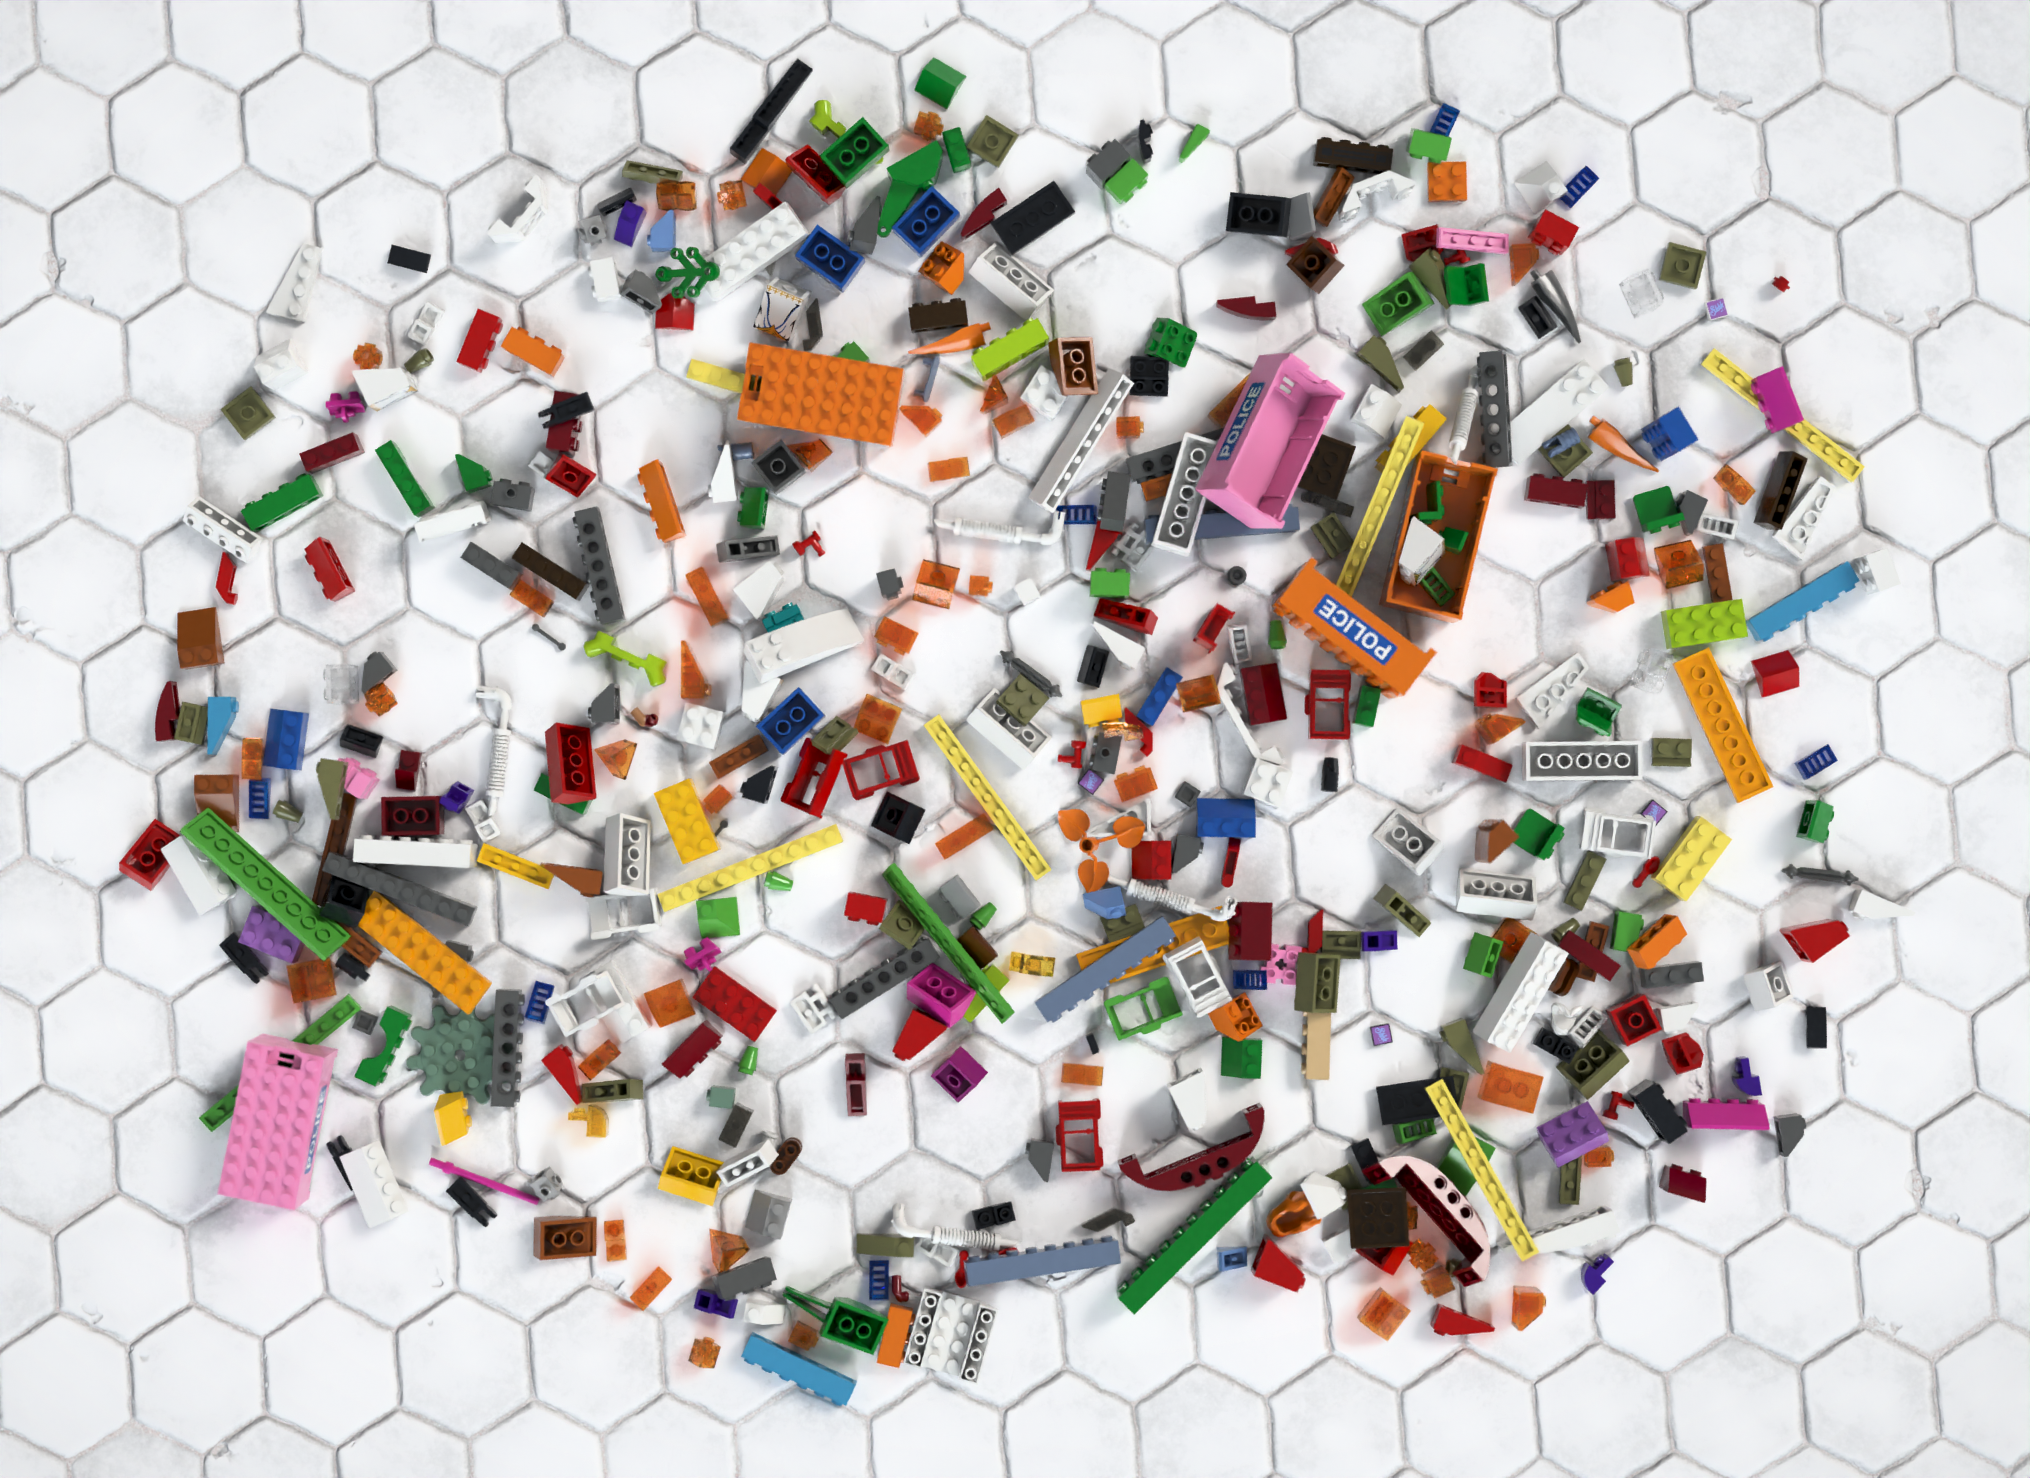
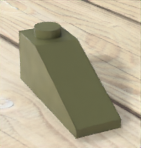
M1430 247L1409 268L1447 310L1451 305L1446 298L1445 266L1440 259L1439 253Z
M1373 335L1358 352L1357 356L1400 393L1404 385L1390 350L1386 346L1387 343L1380 336L1376 337Z
M321 758L316 766L318 781L330 819L339 820L348 762Z
M1387 884L1373 898L1419 938L1431 924L1425 916Z
M1460 1018L1441 1025L1442 1031H1439L1442 1041H1446L1480 1075L1485 1074L1465 1019Z
M623 1079L582 1084V1103L643 1099V1080Z
M857 1233L856 1253L889 1257H914L915 1236L908 1238L900 1234Z

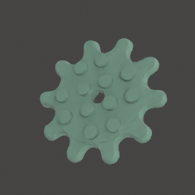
M436 1005L432 1009V1015L435 1020L433 1027L425 1029L421 1026H416L411 1030L412 1038L421 1044V1051L419 1054L407 1058L406 1065L411 1070L421 1069L425 1072L426 1079L420 1086L422 1095L430 1096L436 1090H442L445 1093L463 1091V1095L470 1094L474 1096L477 1103L481 1105L489 1102L490 1094L487 1087L492 1081L495 1013L481 1020L475 1015L476 1007L471 1014H466L463 1010H460L457 1015H450L444 1006ZM505 1043L504 1050L507 1053H511L513 1046L510 1043ZM457 1050L465 1052L464 1060L461 1061L455 1057Z

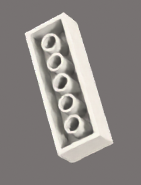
M783 202L705 258L707 262H714L720 269L719 277L714 281H708L704 286L714 301L719 302L809 237V232L790 204ZM699 264L695 265V268H701Z
M1188 432L1184 433L1151 546L1183 556H1189L1206 501V497L1195 489L1218 441Z
M1642 741L1522 742V781L1642 780Z
M360 835L359 839H354L353 862L472 868L477 867L478 844H473V840H457V843H453L454 839H438V842H434V838H418V841H415V837H399V840H396V836H380V839H377V835Z
M1530 932L1472 1032L1485 1041L1511 1053L1569 953Z

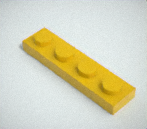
M483 843L477 861L546 889L550 888L554 878L552 873L539 864Z

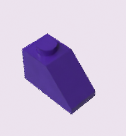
M626 200L618 219L614 236L615 241L629 247L633 246L647 214L643 207Z

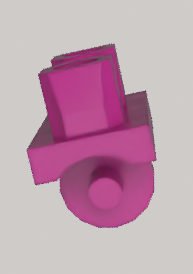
M358 391L349 392L348 399L342 400V395L339 393H331L329 401H326V408H328L330 415L342 418L344 423L349 422V417H355V413L365 412V407Z
M706 937L699 942L703 950L697 953L694 947H689L684 951L686 957L684 962L691 970L698 967L699 971L704 968L709 972L712 971L711 964L716 962L715 956L721 953L720 948Z

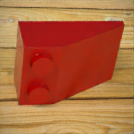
M154 819L119 862V871L152 891L170 867L160 849L181 835Z

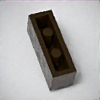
M961 298L950 299V302L942 303L941 300L932 301L931 305L915 303L912 304V307H908L912 333L968 326L965 300L961 301Z

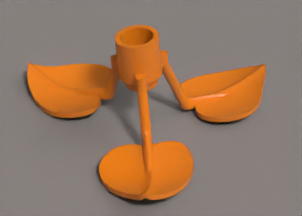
M1070 809L1058 811L1059 825L1065 837L1075 842L1081 839L1079 843L1080 850L1093 858V860H1084L1079 865V879L1087 893L1098 891L1109 878V868L1105 862H1097V857L1092 852L1098 849L1099 843L1114 838L1118 839V843L1122 847L1132 848L1137 846L1143 837L1145 824L1136 817L1124 816L1117 819L1113 824V830L1116 834L1097 840L1095 837H1087L1085 831L1090 827V819L1083 810Z

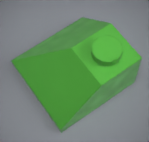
M737 897L696 901L698 924L702 939L706 937L740 935Z

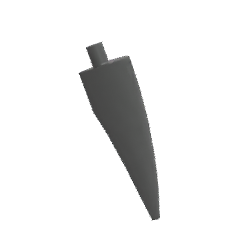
M1537 269L1533 270L1530 274L1535 281L1531 283V286L1540 300L1555 313L1579 344L1581 339L1572 309L1555 274L1551 270L1541 276Z

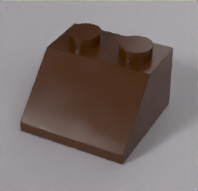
M1313 236L1307 240L1286 264L1311 290L1318 294L1345 266Z
M974 925L956 939L981 970L998 956V953Z

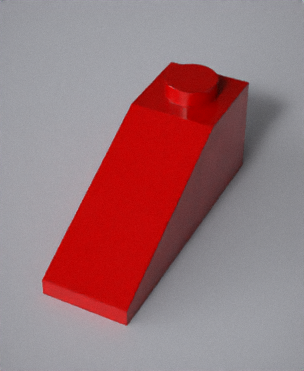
M1097 521L1086 571H1090L1115 542L1118 534L1122 535V532L1100 529L1101 521Z
M1102 598L1099 599L1094 613V617L1149 635L1153 634L1158 617L1151 609Z
M1458 745L1452 761L1453 764L1507 783L1513 766L1510 763L1465 745Z
M561 1044L541 1061L574 1103L578 1105L582 1102V1095L575 1061L572 1057L573 1052L567 1045L564 1047Z
M1439 1303L1430 1323L1434 1332L1441 1336H1445V1333L1452 1336L1494 1332L1495 1330L1492 1324Z

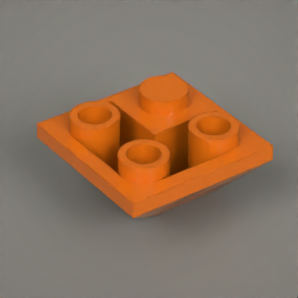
M941 241L927 260L923 262L918 272L940 289L952 295L964 280V253Z
M1621 580L1607 586L1608 591L1606 592L1603 589L1590 596L1591 600L1586 602L1588 606L1611 613L1619 612L1635 603L1629 582L1622 583Z
M1245 992L1208 1013L1216 1030L1238 1042L1263 1026Z

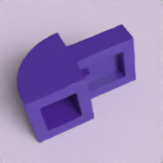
M457 781L451 786L449 792L442 796L439 803L445 809L460 814L475 790Z
M1397 930L1362 931V951L1398 950Z
M1745 1056L1736 1057L1737 1062H1735L1734 1066L1739 1076L1731 1077L1735 1087L1748 1095H1762L1760 1078L1758 1075L1751 1074L1749 1058Z
M1605 1253L1603 1256L1599 1255L1594 1260L1592 1267L1585 1262L1581 1269V1281L1584 1287L1593 1295L1606 1282L1601 1275L1614 1263Z
M698 1289L694 1309L732 1319L735 1315L738 1299L734 1298L725 1301V1299L718 1298L715 1290Z

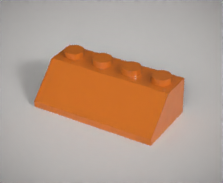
M656 459L638 468L640 474H637L639 483L644 485L646 490L643 493L645 501L650 503L652 508L649 511L650 517L653 522L656 521L658 527L655 529L658 540L662 539V542L667 543L685 537L686 533L663 463Z

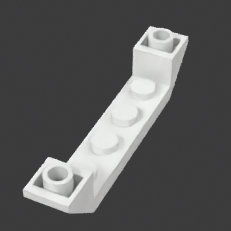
M1223 664L1215 692L1253 758L1277 765L1283 764L1282 759L1285 757L1280 748L1276 749L1273 746L1262 753L1259 751L1262 749L1257 739L1253 740L1250 735L1252 730L1247 722L1244 723L1240 717L1243 715L1238 705L1234 706L1231 701L1233 699L1231 692L1223 687L1236 680L1235 675H1237V672L1232 664Z

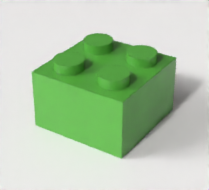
M1411 128L1406 151L1410 153L1409 156L1422 160V157L1425 156L1429 157L1428 160L1430 162L1441 164L1442 160H1447L1452 138Z
M1095 568V571H1091L1089 597L1128 599L1130 573H1126V569H1115L1114 572H1107V568Z

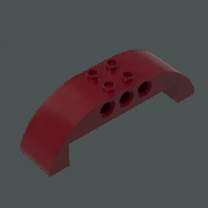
M1260 1103L1242 1109L1250 1129L1247 1133L1146 1174H1143L1134 1153L1117 1160L1120 1170L1134 1182L1158 1191L1181 1190L1193 1185L1197 1188L1206 1184L1205 1181L1208 1179L1217 1180L1223 1177V1173L1241 1164L1253 1152L1263 1131L1264 1108ZM1220 1157H1225L1226 1160L1224 1163H1217V1160ZM1201 1165H1208L1205 1171H1199ZM1190 1172L1188 1178H1181L1182 1173Z
M1411 1156L1389 1157L1362 1170L1373 1185L1394 1177L1402 1187H1406V1191L1465 1256L1452 1272L1464 1287L1482 1282L1487 1278L1491 1256L1489 1238L1484 1223L1476 1210L1468 1202L1466 1196L1461 1194L1454 1183L1440 1170L1422 1159Z

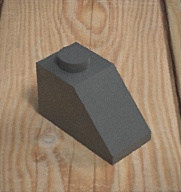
M636 269L627 276L620 293L621 296L651 314L661 308L662 303L651 278Z
M1689 490L1680 493L1675 501L1678 514L1683 512L1685 518L1680 524L1686 536L1693 534L1708 502V499Z
M373 652L367 657L368 661L364 663L361 689L364 694L371 693L398 671L383 652Z
M1177 834L1171 869L1172 873H1177L1198 858L1199 853L1202 854L1204 842H1201V838Z
M1797 1113L1774 1116L1779 1155L1788 1157L1805 1135V1119Z
M1031 1138V1142L1026 1144L1025 1154H1028V1160L1043 1181L1048 1182L1054 1142Z

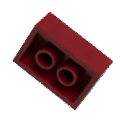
M554 391L552 405L578 394ZM554 413L551 414L550 420L555 419ZM581 416L550 427L548 429L546 448L552 453L575 456V451L578 452L580 441L577 438L578 432L581 433L583 423L580 421Z
M442 796L381 797L382 836L444 834V806L439 803Z

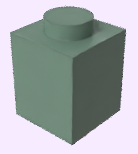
M713 1085L711 1090H707L706 1101H709L710 1107L732 1109L734 1107L736 1088Z

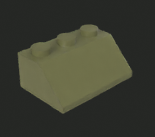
M1298 952L1294 999L1295 1011L1337 1013L1341 955Z
M1599 1029L1583 1049L1578 1048L1570 1064L1562 1061L1556 1068L1582 1096L1589 1100L1630 1060Z

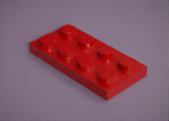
M714 966L692 997L754 1042L778 1011L716 966Z

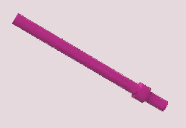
M435 1158L430 1159L429 1165L442 1169L444 1173L458 1175L535 1205L539 1203V1197L454 1166V1163L448 1161L445 1163Z

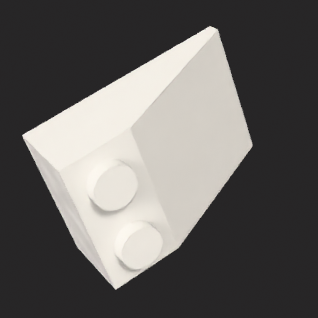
M1398 807L1373 834V837L1419 877L1444 850L1442 842Z

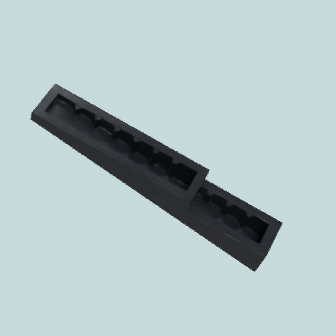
M797 58L752 116V120L730 147L731 155L744 164L748 162L813 72L811 67Z

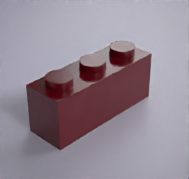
M352 432L299 453L306 472L314 474L364 454L365 451L359 436Z
M1533 473V476L1527 478L1524 501L1578 509L1585 507L1588 484L1582 483L1583 480L1571 479V481H1564L1563 477L1552 476V479L1544 478L1545 475Z

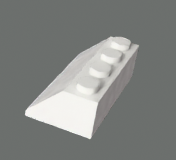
M997 242L977 258L968 272L975 280L983 284L991 293L995 294L1005 305L1009 306L1025 320L1030 319L1054 292V289Z
M993 688L973 710L966 721L1019 767L1025 770L1052 737L1032 720L1025 727L996 703L1002 694Z
M622 813L606 818L603 892L618 896L649 895L650 820Z
M183 834L160 849L199 915L225 903L237 894L227 874Z
M1459 868L1455 897L1456 912L1533 921L1537 908L1536 877Z
M612 960L580 980L591 974H596L597 976L605 971L609 973L625 1005L602 1018L617 1045H620L652 1026L615 960ZM595 984L588 986L600 1010L603 1012L608 1009Z
M380 1140L339 1157L369 1228L409 1212Z

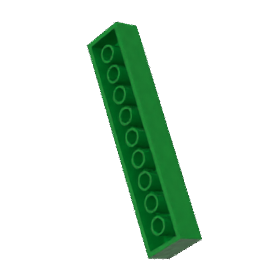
M1254 1157L1251 1159L1246 1158L1240 1165L1242 1168L1237 1173L1233 1171L1227 1177L1228 1182L1223 1186L1219 1185L1213 1191L1214 1195L1210 1199L1206 1198L1199 1205L1200 1209L1196 1213L1192 1212L1185 1219L1187 1222L1182 1227L1179 1225L1172 1232L1173 1236L1169 1240L1165 1239L1159 1244V1250L1155 1254L1150 1253L1144 1261L1146 1263L1141 1268L1137 1266L1131 1272L1132 1277L1128 1281L1123 1280L1117 1286L1118 1299L1134 1315L1273 1178Z

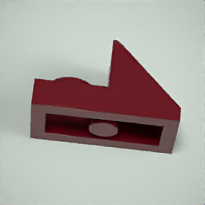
M401 750L399 767L395 769L396 788L416 791L422 753Z

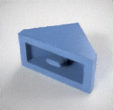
M1217 1247V1267L1219 1271L1223 1272L1247 1266V1247Z

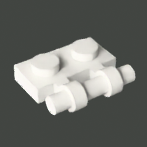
M1133 522L1129 528L1126 527L1123 531L1124 535L1121 539L1114 543V548L1110 553L1115 557L1120 552L1124 553L1125 555L1121 561L1137 572L1155 547L1151 546V543H1145V530L1140 535L1135 532L1139 526ZM1130 538L1135 540L1130 548L1125 546Z
M818 984L811 987L814 992L812 997L805 991L790 1002L811 1034L828 1023L823 1016L829 1014L832 1019L838 1016L835 1008L825 996V991L821 990ZM818 999L825 1008L822 1011H819L814 1003Z

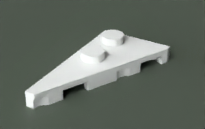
M1146 799L1086 831L1087 837H1108L1116 834L1113 830V824L1117 819L1124 816L1140 819L1145 824L1143 836H1151V799Z

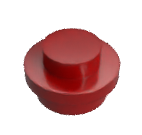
M1781 275L1779 278H1773L1772 285L1780 291L1785 292L1791 288L1788 286L1790 282Z

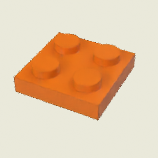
M1466 161L1441 162V164L1435 162L1427 163L1428 202L1467 200Z

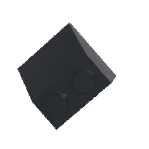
M769 766L749 777L746 782L743 781L740 793H743L742 798L768 804L778 767Z
M887 791L871 826L910 844L926 809Z
M331 875L322 899L319 916L357 927L365 912L369 888Z

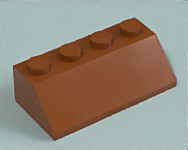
M1485 819L1478 825L1479 830L1476 831L1475 860L1491 864L1519 836L1504 820Z

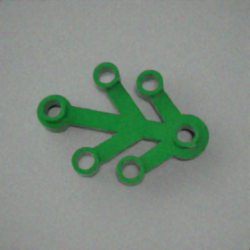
M688 247L686 256L681 248H673L670 252L671 257L679 260L686 269L672 270L670 267L661 266L655 273L656 278L661 282H669L673 277H685L679 287L672 289V296L674 298H683L687 290L689 297L697 298L708 281H714L719 277L720 269L714 262H707L699 253L698 248ZM688 258L695 259L701 268H695ZM696 276H701L695 286H690Z

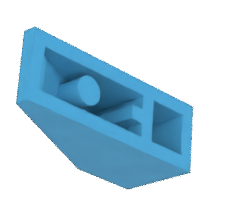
M208 697L207 755H217L236 718V713L239 711V703L236 701V697Z

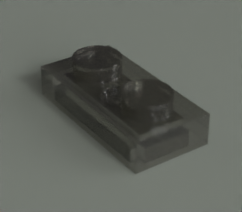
M1431 330L1403 358L1417 371L1444 343Z

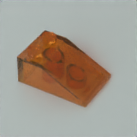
M681 640V699L708 700V696L712 695V685L708 683V679L690 643Z
M1488 1060L1477 1097L1484 1101L1533 1114L1544 1077Z

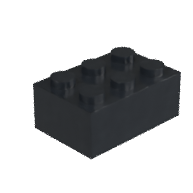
M1230 192L1226 231L1287 238L1292 199Z
M1645 1079L1627 1092L1661 1141L1670 1144L1688 1132L1685 1127L1687 1125L1686 1121L1681 1115L1678 1116L1675 1113L1676 1107L1670 1099L1667 1100L1663 1096L1665 1091L1659 1083L1656 1084L1654 1081Z

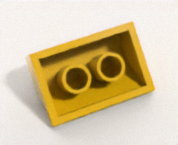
M672 1146L660 1176L658 1189L713 1206L722 1182L717 1174V1170L724 1162Z

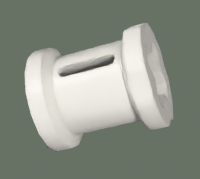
M762 1130L761 1142L768 1139L773 1146L779 1135L771 1131Z

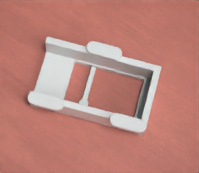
M484 499L467 504L464 508L420 518V521L416 522L414 526L419 542L478 526L481 523L485 524L492 519Z
M1586 807L1584 809L1585 822L1581 845L1579 844V849L1603 852L1605 856L1622 858L1625 855L1651 859L1656 821L1652 816L1644 815L1645 817H1643L1641 814H1634L1632 817L1607 814L1604 809ZM1604 819L1614 820L1612 824L1611 848L1600 847ZM1618 821L1647 824L1643 853L1614 849Z
M649 889L653 922L624 926L625 921L622 917L620 898L629 896L609 894L585 898V902H588L592 927L590 938L592 940L611 937V933L638 930L640 933L657 931L659 926H662L657 889ZM617 898L619 924L621 927L611 928L607 900Z
M1199 936L1163 954V960L1169 971L1175 972L1186 994L1184 1000L1189 1010L1193 1014L1196 1013L1198 1018L1233 1000L1220 976L1221 969L1213 956L1209 955ZM1202 950L1214 975L1197 984H1192L1188 988L1176 962ZM1216 977L1220 986L1196 999L1193 998L1191 990H1195L1196 987Z
M607 971L597 976L596 974H591L580 980L578 987L563 995L557 993L545 1001L565 1038L580 1029L586 1031L598 1024V1019L625 1005ZM592 984H595L608 1008L603 1012L594 999L591 989L588 988ZM586 989V994L589 995L599 1014L578 1024L565 999Z

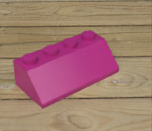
M1689 1098V1101H1683V1119L1687 1123L1686 1126L1692 1129L1770 1130L1765 1105L1759 1103L1758 1099H1746V1102H1739V1099L1730 1098L1727 1099V1102H1720L1718 1098H1708V1101H1701V1098Z

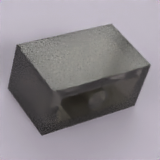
M737 1102L718 1140L736 1148L755 1110Z

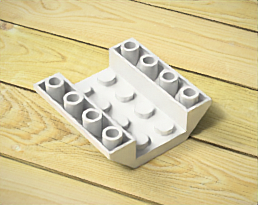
M924 1288L903 1364L922 1369V1366L959 1376L961 1381L978 1385L999 1309L982 1301L948 1291Z

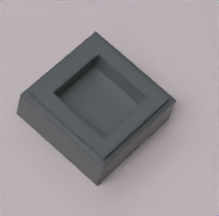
M1184 781L1175 798L1191 808L1201 791Z
M359 1010L352 1028L371 1035L378 1016L364 1010Z

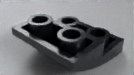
M1131 356L1130 380L1134 384L1130 389V395L1168 397L1169 361L1154 356Z

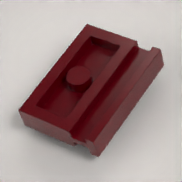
M1615 480L1585 481V484H1588L1586 492V520L1615 519Z

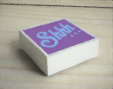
M1724 297L1704 303L1708 321L1729 316Z

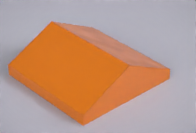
M761 148L741 180L752 188L761 183L776 196L793 171L778 156Z

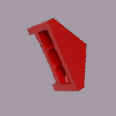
M1438 224L1401 234L1407 260L1414 262L1430 247L1432 250L1437 251L1439 255L1442 253L1443 248H1436V229L1439 228Z
M672 293L660 299L662 306L656 311L655 329L694 330L695 304L685 296L683 298H674Z
M1481 672L1474 680V706L1480 708H1507V682L1492 673Z
M1685 1032L1661 1040L1667 1062L1676 1075L1701 1068L1704 1054L1700 1045L1688 1033Z

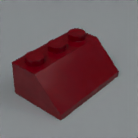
M1277 663L1239 669L1249 726L1286 720L1287 714Z
M1237 902L1234 911L1236 914L1232 915L1229 919V960L1271 961L1272 903Z
M706 1020L662 1065L681 1079L683 1076L687 1078L695 1070L693 1066L697 1062L701 1064L708 1057L706 1053L711 1048L715 1050L722 1043L720 1039L723 1035Z

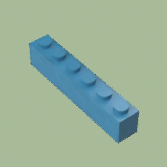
M1843 562L1746 620V625L1756 641L1763 640L1765 642L1774 637L1773 633L1779 630L1782 632L1789 628L1790 622L1794 620L1798 622L1807 617L1805 613L1810 610L1815 612L1823 607L1822 603L1828 600L1830 603L1840 597L1838 595L1840 592L1851 591L1856 587L1855 583L1860 580L1849 562Z
M752 1332L741 1356L745 1362L751 1365L756 1363L762 1366L761 1369L768 1373L773 1371L779 1374V1377L785 1381L792 1380L796 1382V1385L802 1389L807 1390L809 1388L814 1391L815 1395L821 1398L826 1396L832 1399L831 1402L838 1406H842V1404L847 1405L857 1383L856 1380L754 1332Z

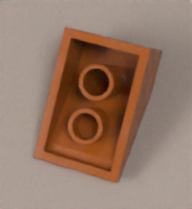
M1068 337L1056 338L1048 343L1050 363L1062 396L1097 395L1098 384L1093 338Z
M216 607L177 613V651L180 669L188 670L225 664Z
M194 775V796L197 816L209 808L235 832H239V775Z
M541 862V867L581 892L580 895L594 898L595 894L600 895L602 871Z
M534 1217L533 1256L539 1260L596 1256L597 1217Z

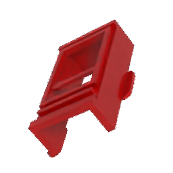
M1217 603L1210 610L1193 641L1208 649L1207 654H1210L1211 651L1213 652L1217 646L1214 641L1228 619L1231 620L1235 612Z
M1309 670V694L1305 696L1304 712L1308 715V739L1348 740L1350 738V670ZM1316 688H1343V699L1340 697L1337 699L1315 698ZM1315 701L1343 702L1342 731H1315Z
M806 738L799 753V757L802 759L792 783L786 784L781 796V802L822 819L821 813L837 779L840 767L843 764L842 762L844 758H847L848 754L834 748L830 755L828 753L825 754L812 745V739ZM818 762L826 765L821 774L815 771ZM812 776H819L816 791L810 805L802 802Z
M908 740L887 747L884 745L867 749L864 754L845 759L842 762L852 797L855 800L873 796L874 791L898 783L905 786L920 780ZM892 750L900 778L891 781L882 757V753ZM879 754L885 773L884 778L887 779V782L859 790L850 763Z
M1098 1098L1089 1101L1062 1102V1100H1058L1059 1124L1056 1125L1055 1129L1056 1143L1060 1146L1062 1172L1100 1170L1103 1166V1149L1099 1146L1098 1119L1101 1118L1100 1100ZM1093 1119V1130L1090 1128L1086 1130H1064V1121ZM1094 1133L1095 1162L1066 1164L1065 1134Z

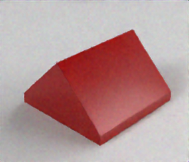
M559 453L545 479L578 498L596 477V473L568 456Z
M1789 650L1751 661L1762 698L1800 687L1799 666Z

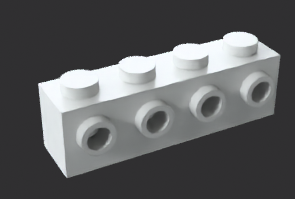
M199 496L187 505L183 522L190 527H193L205 537H208L246 563L258 553L262 537Z

